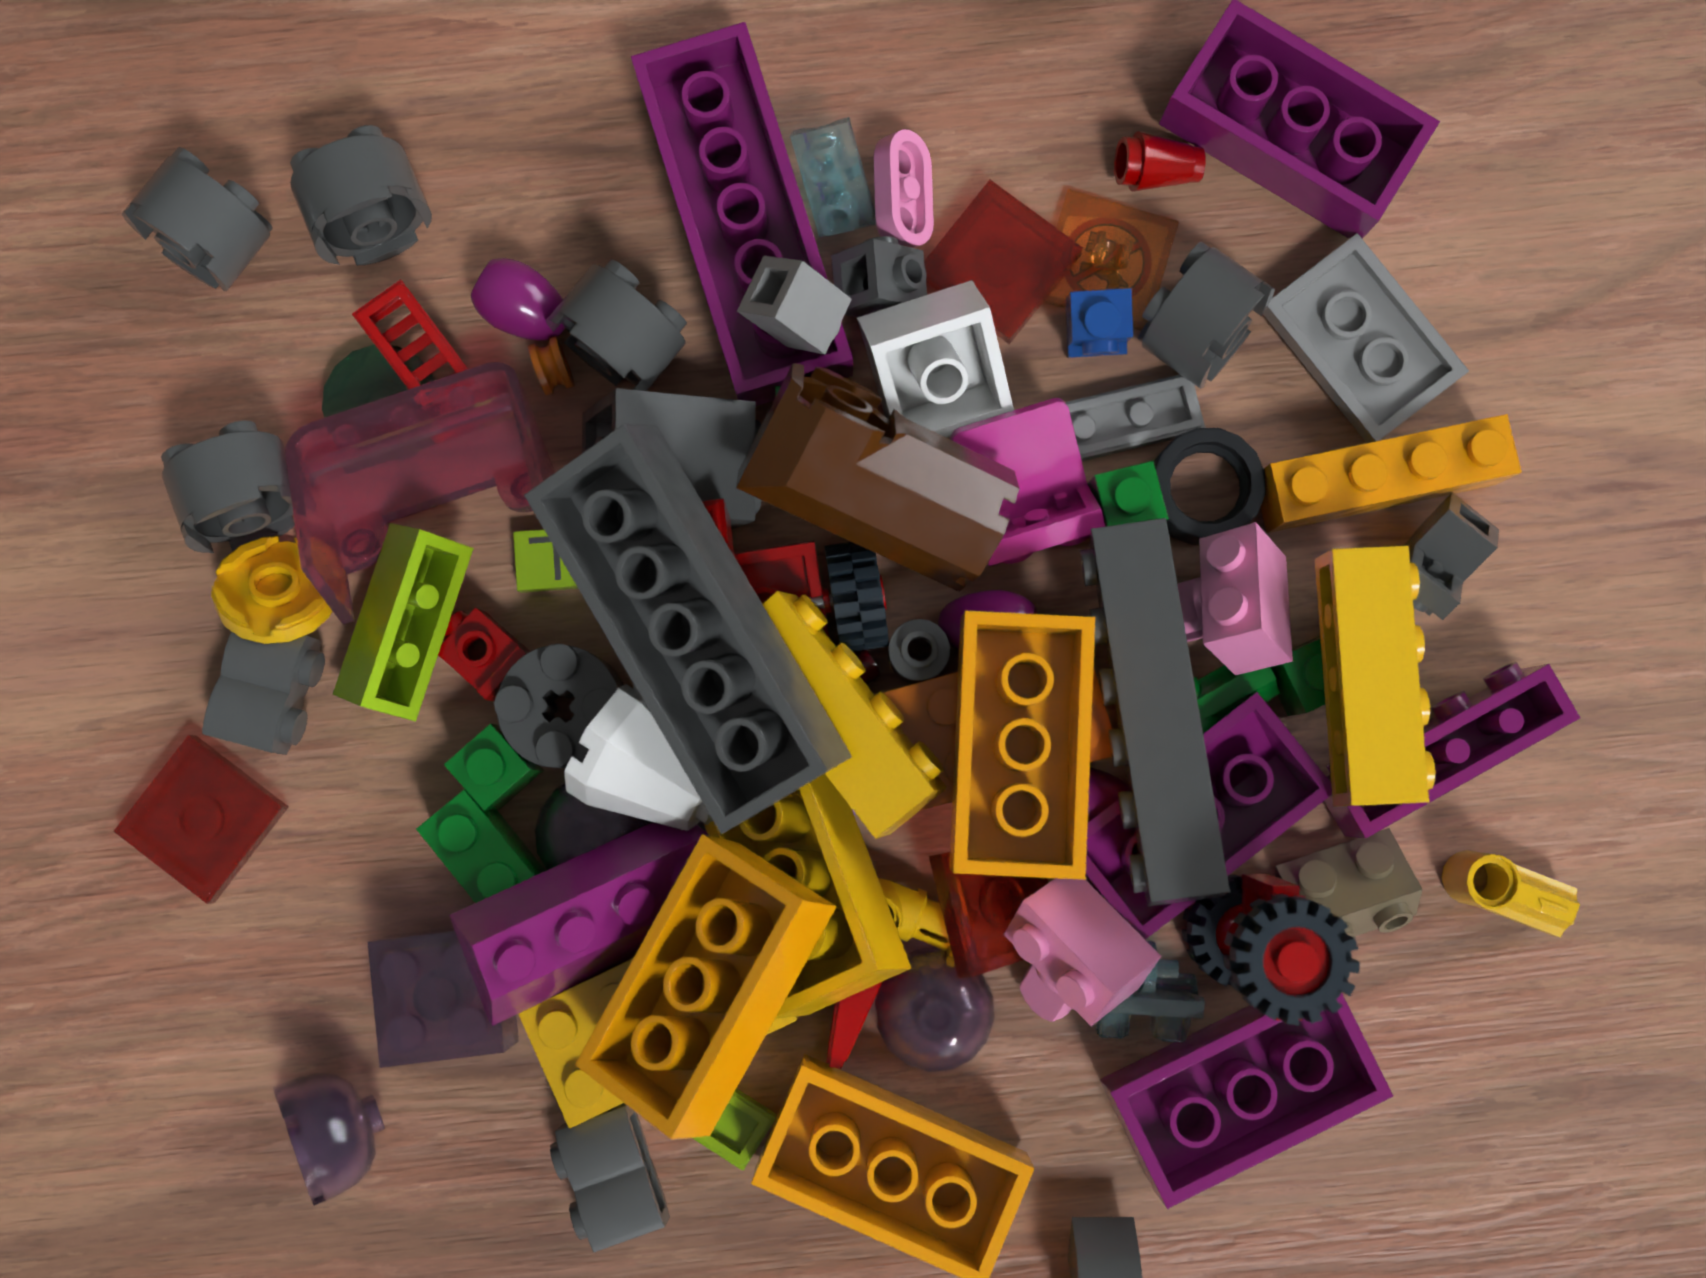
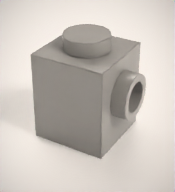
M763 256L737 312L786 347L826 354L831 341L840 330L841 321L852 299L804 261Z

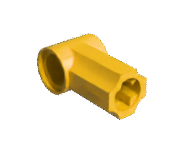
M1465 850L1451 856L1443 867L1442 882L1444 889L1451 898L1459 903L1479 907L1554 937L1561 938L1564 931L1574 924L1580 906L1577 901V888L1513 864L1512 861L1504 856ZM1483 865L1487 871L1488 880L1484 890L1478 894L1473 880L1477 869Z

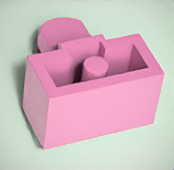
M1256 522L1200 538L1201 577L1177 584L1187 642L1203 638V644L1234 675L1292 662L1286 556Z
M1055 878L1023 900L1004 933V936L1014 945L1017 953L1025 961L1031 963L1019 986L1024 1000L1037 1015L1050 1022L1063 1018L1071 1009H1074L1090 1026H1093L1137 991L1162 957L1086 880Z

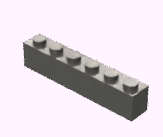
M1166 518L1091 529L1090 549L1080 550L1084 584L1085 586L1096 585L1099 608L1089 609L1090 617H1095L1094 645L1105 644L1109 668L1099 669L1102 700L1104 706L1115 705L1119 729L1108 730L1112 762L1114 767L1125 766L1128 791L1118 792L1122 825L1124 830L1135 828L1138 854L1128 855L1133 892H1145L1147 906L1223 897L1230 892Z

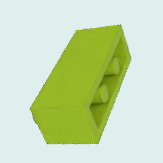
M390 523L332 695L364 708L416 722L474 548L418 528Z

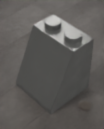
M616 388L582 413V453L623 424L657 425L702 502L724 498L731 520V529L755 521V514L759 511L762 500L736 488L738 470L761 427L760 421L755 420V401Z

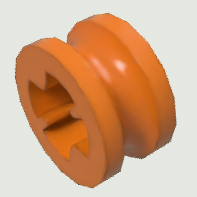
M557 336L550 337L549 344L545 347H539L536 343L528 345L535 373L546 396L554 394V388L557 385H565L567 389L575 387L571 369Z

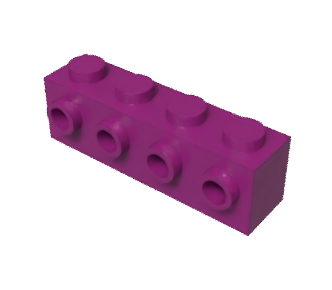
M1517 662L1510 663L1484 677L1483 680L1487 688L1468 698L1465 691H1461L1432 706L1431 710L1435 717L1429 719L1427 725L1423 726L1425 751L1431 753L1435 765V783L1432 789H1428L1429 802L1333 807L1331 795L1324 801L1345 837L1366 839L1580 719V715L1550 664L1521 669ZM1328 764L1326 767H1327L1329 773L1331 774V772H1330V764Z

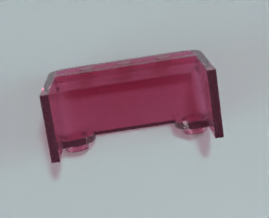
M500 362L482 364L313 421L295 431L286 444L285 456L301 570L344 625L355 621L347 574L367 568L377 562L388 531L387 523L497 486L498 494L503 503L509 509L516 512L533 511L524 495L552 476L555 470L524 388L515 370L511 366Z

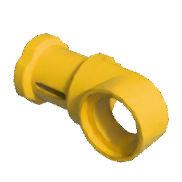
M878 878L887 904L893 910V920L900 938L908 942L913 937L945 950L946 958L955 961L965 944L975 911L967 907L962 911H958L929 899L925 890L918 888L915 891L890 880Z

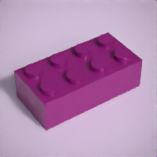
M1232 0L1172 94L1159 125L1192 145L1203 147L1210 156L1348 239L1357 233L1363 239L1381 219L1440 121L1238 0Z
M1342 993L1336 999L1342 1007L1334 1014L1325 1009L1320 1012L1323 1020L1312 1024L1305 1019L1299 1020V1025L1286 1024L1282 1020H1273L1249 1005L1100 1079L1154 1192L1167 1209L1394 1097Z

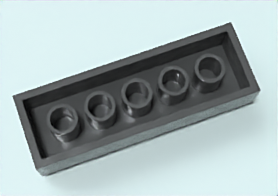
M623 424L524 495L721 834L752 818L852 758L848 748L657 425Z

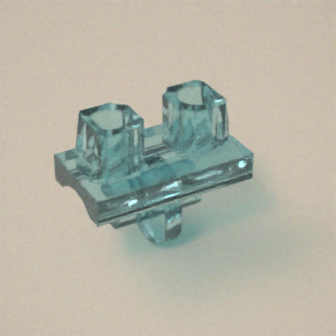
M850 117L819 127L802 128L792 131L790 135L819 238L875 225V210Z
M1146 940L1157 951L1156 943ZM1159 959L1140 988L1095 1023L1097 1035L1101 1038L1122 1039L1129 1036L1131 1014L1151 1015L1150 1028L1154 1038L1165 1042L1184 1043L1192 1018L1203 1019L1205 1000L1204 997L1198 994L1195 974L1179 973L1178 960Z

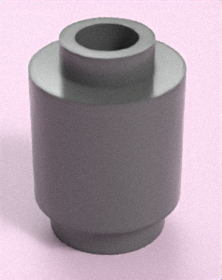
M924 619L910 620L899 626L893 633L888 647V662L892 671L900 679L912 684L936 678L946 666L950 656V644L945 632L937 624ZM914 639H924L931 647L930 657L924 661L912 659L908 654V644Z

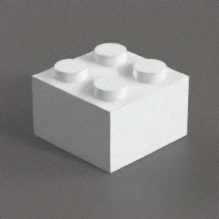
M972 280L857 318L879 397L882 398L883 411L887 419L890 417L893 409H895L905 418L947 438L959 427L1014 411L991 310Z

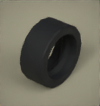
M1196 428L1177 436L1154 459L1169 518L1167 520V527L1171 537L1190 545H1199L1200 538L1248 525L1257 516L1266 494L1265 471L1257 452L1242 437L1221 428ZM1196 453H1212L1224 458L1234 468L1239 479V497L1235 507L1226 516L1214 521H1198L1186 516L1176 506L1171 495V477L1175 467L1184 458Z

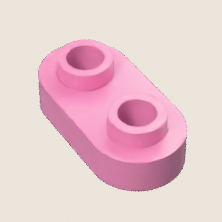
M903 129L880 139L874 150L876 227L881 237H894L898 239L899 245L914 248L925 244L933 232L932 163L929 150L921 137L911 130Z

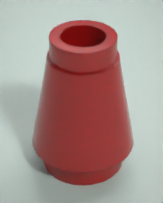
M1140 131L1135 132L1133 137L1123 136L1120 138L1115 152L1114 175L1116 183L1118 185H1128L1132 192L1188 184L1189 182L1199 183L1205 172V150L1203 147L1192 146Z

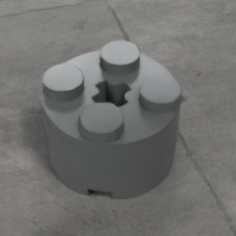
M364 125L351 131L347 138L331 142L320 148L301 150L290 161L293 170L290 182L292 193L317 254L328 263L340 265L337 256H353L357 266L374 264L390 259L406 251L418 241L415 230L422 222H424L428 229L432 221L430 208L404 148L395 140L384 137L381 129L377 126Z
M178 147L171 156L164 160L122 212V216L145 240L154 232L156 234L154 239L164 248L161 253L177 266L206 285L215 289L220 286L224 292H227L269 239L270 231L273 227L262 215L255 211L259 202L251 193L232 180H228L222 186L207 175L209 169L202 161L186 149Z
M1199 242L1181 265L1179 272L1184 276L1174 289L1170 291L1166 287H1162L1147 305L1142 317L1148 322L1141 330L1138 340L1142 342V347L1202 389L1205 386L1206 379L1211 382L1251 333L1248 328L1252 319L1248 315L1253 310L1262 316L1273 297L1275 289L1217 248H1210L1203 242Z
M611 259L604 268L592 264L546 319V323L553 332L562 324L571 333L564 343L609 382L617 386L625 378L635 385L632 390L647 391L686 344L680 332L687 322L666 302L658 300L653 305L635 290L640 282L619 262Z
M244 420L230 423L219 431V436L196 444L175 445L162 453L161 459L164 465L162 479L185 544L194 551L214 553L211 543L229 541L231 549L234 551L240 545L262 537H279L296 526L292 517L293 514L298 511L304 516L307 512V505L283 441L274 434L258 431L256 424L252 421Z
M563 644L544 646L521 657L507 672L495 698V712L497 713L498 722L504 737L519 755L541 766L566 768L571 757H574L581 763L584 761L589 749L579 743L586 727L617 689L624 686V683L612 666L583 649ZM559 696L566 698L575 697L569 706L574 713L571 720L554 717L558 710L555 700Z

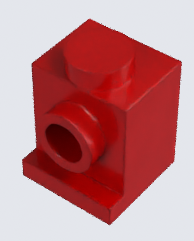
M475 607L469 615L465 611L459 610L451 616L438 656L469 682L484 699L495 702L496 695L507 672L521 657L530 651L487 612ZM482 638L487 645L486 654L483 658L473 661L468 654V648L477 639Z

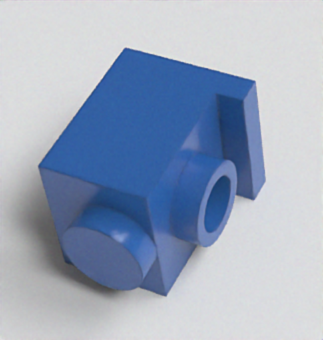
M1131 288L1070 292L1065 299L1068 358L1127 355V342L1133 338Z

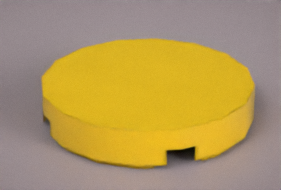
M278 536L262 537L237 547L222 559L215 571L217 578L214 582V588L212 586L211 590L215 610L223 625L242 639L262 644L290 642L315 631L330 617L338 601L336 571L323 550L307 540L294 538L295 543L289 541L280 542Z

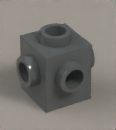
M888 236L871 238L861 244L831 255L834 285L852 299L845 312L847 316L858 318L927 295L923 250L899 245L897 238Z

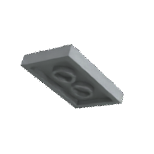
M1358 233L1274 296L1263 313L1366 443L1381 440L1469 372L1467 367Z

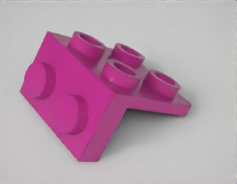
M1052 398L959 427L952 432L950 440L1014 470L1020 488L1015 504L1006 499L1002 501L999 514L1008 518L1009 522L1002 540L988 562L989 566L998 563H1018L1029 558L1033 552L1056 545L1072 546L1082 543L1090 537L1091 529L1105 527L1102 510L1087 485L1069 408L1062 399Z

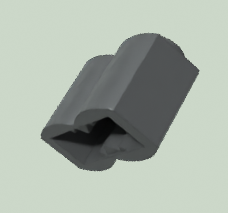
M231 631L222 659L221 674L214 686L205 712L202 734L270 753L287 755L291 745H297L304 735L308 719L307 712L302 710L304 697L309 687H315L318 684L324 670L325 656L320 652L321 640L305 635L290 642L262 644L242 639Z
M623 1103L570 1129L567 1123H564L555 1131L557 1142L550 1144L552 1163L558 1177L561 1180L568 1178L576 1198V1201L569 1205L571 1222L580 1240L588 1238L593 1252L666 1226L670 1218L666 1199L650 1158L638 1114Z

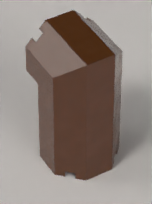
M793 363L738 470L736 488L958 592L966 587L964 578L973 582L980 577L1002 540L1009 522L1008 518L999 514L1002 501L1006 499L1015 504L1020 489L1015 471L905 418L895 409H893L890 417L887 419L877 410L882 398L872 390L846 377L821 367H815L811 377H804V365Z

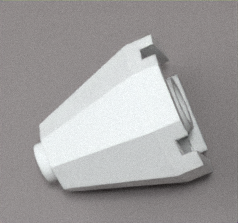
M627 684L618 688L586 727L579 743L589 749L584 761L581 763L574 757H571L564 770L566 791L586 805L686 831L698 824L699 821L708 825L713 820L637 688L634 685L633 689Z

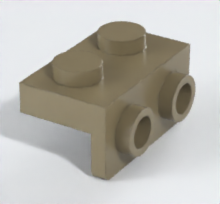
M1390 828L1378 831L1366 839L1357 838L1276 865L1275 877L1299 885L1300 895H1304L1307 899L1331 909L1330 912L1341 917L1349 926L1345 929L1346 934L1355 938L1358 935L1376 929L1383 933L1392 932L1410 923L1417 914L1423 890Z

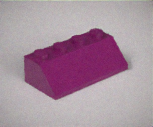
M1258 692L1203 733L1228 876L1332 795L1331 781ZM1117 800L1088 822L1085 880L1146 940L1196 900L1147 906L1145 892H1133L1128 855L1138 854L1135 828L1123 829L1119 800Z
M652 822L449 915L490 1024L494 1026L633 958L701 835L709 834L697 824L686 831Z

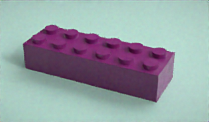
M746 22L631 56L738 400L755 401V406L774 401L776 397L775 386L782 385L793 363L804 365V377H811L815 367L827 368L846 378L852 377L853 357L842 322L840 330L831 341L826 354L786 347L737 312L763 256L804 261L827 279Z

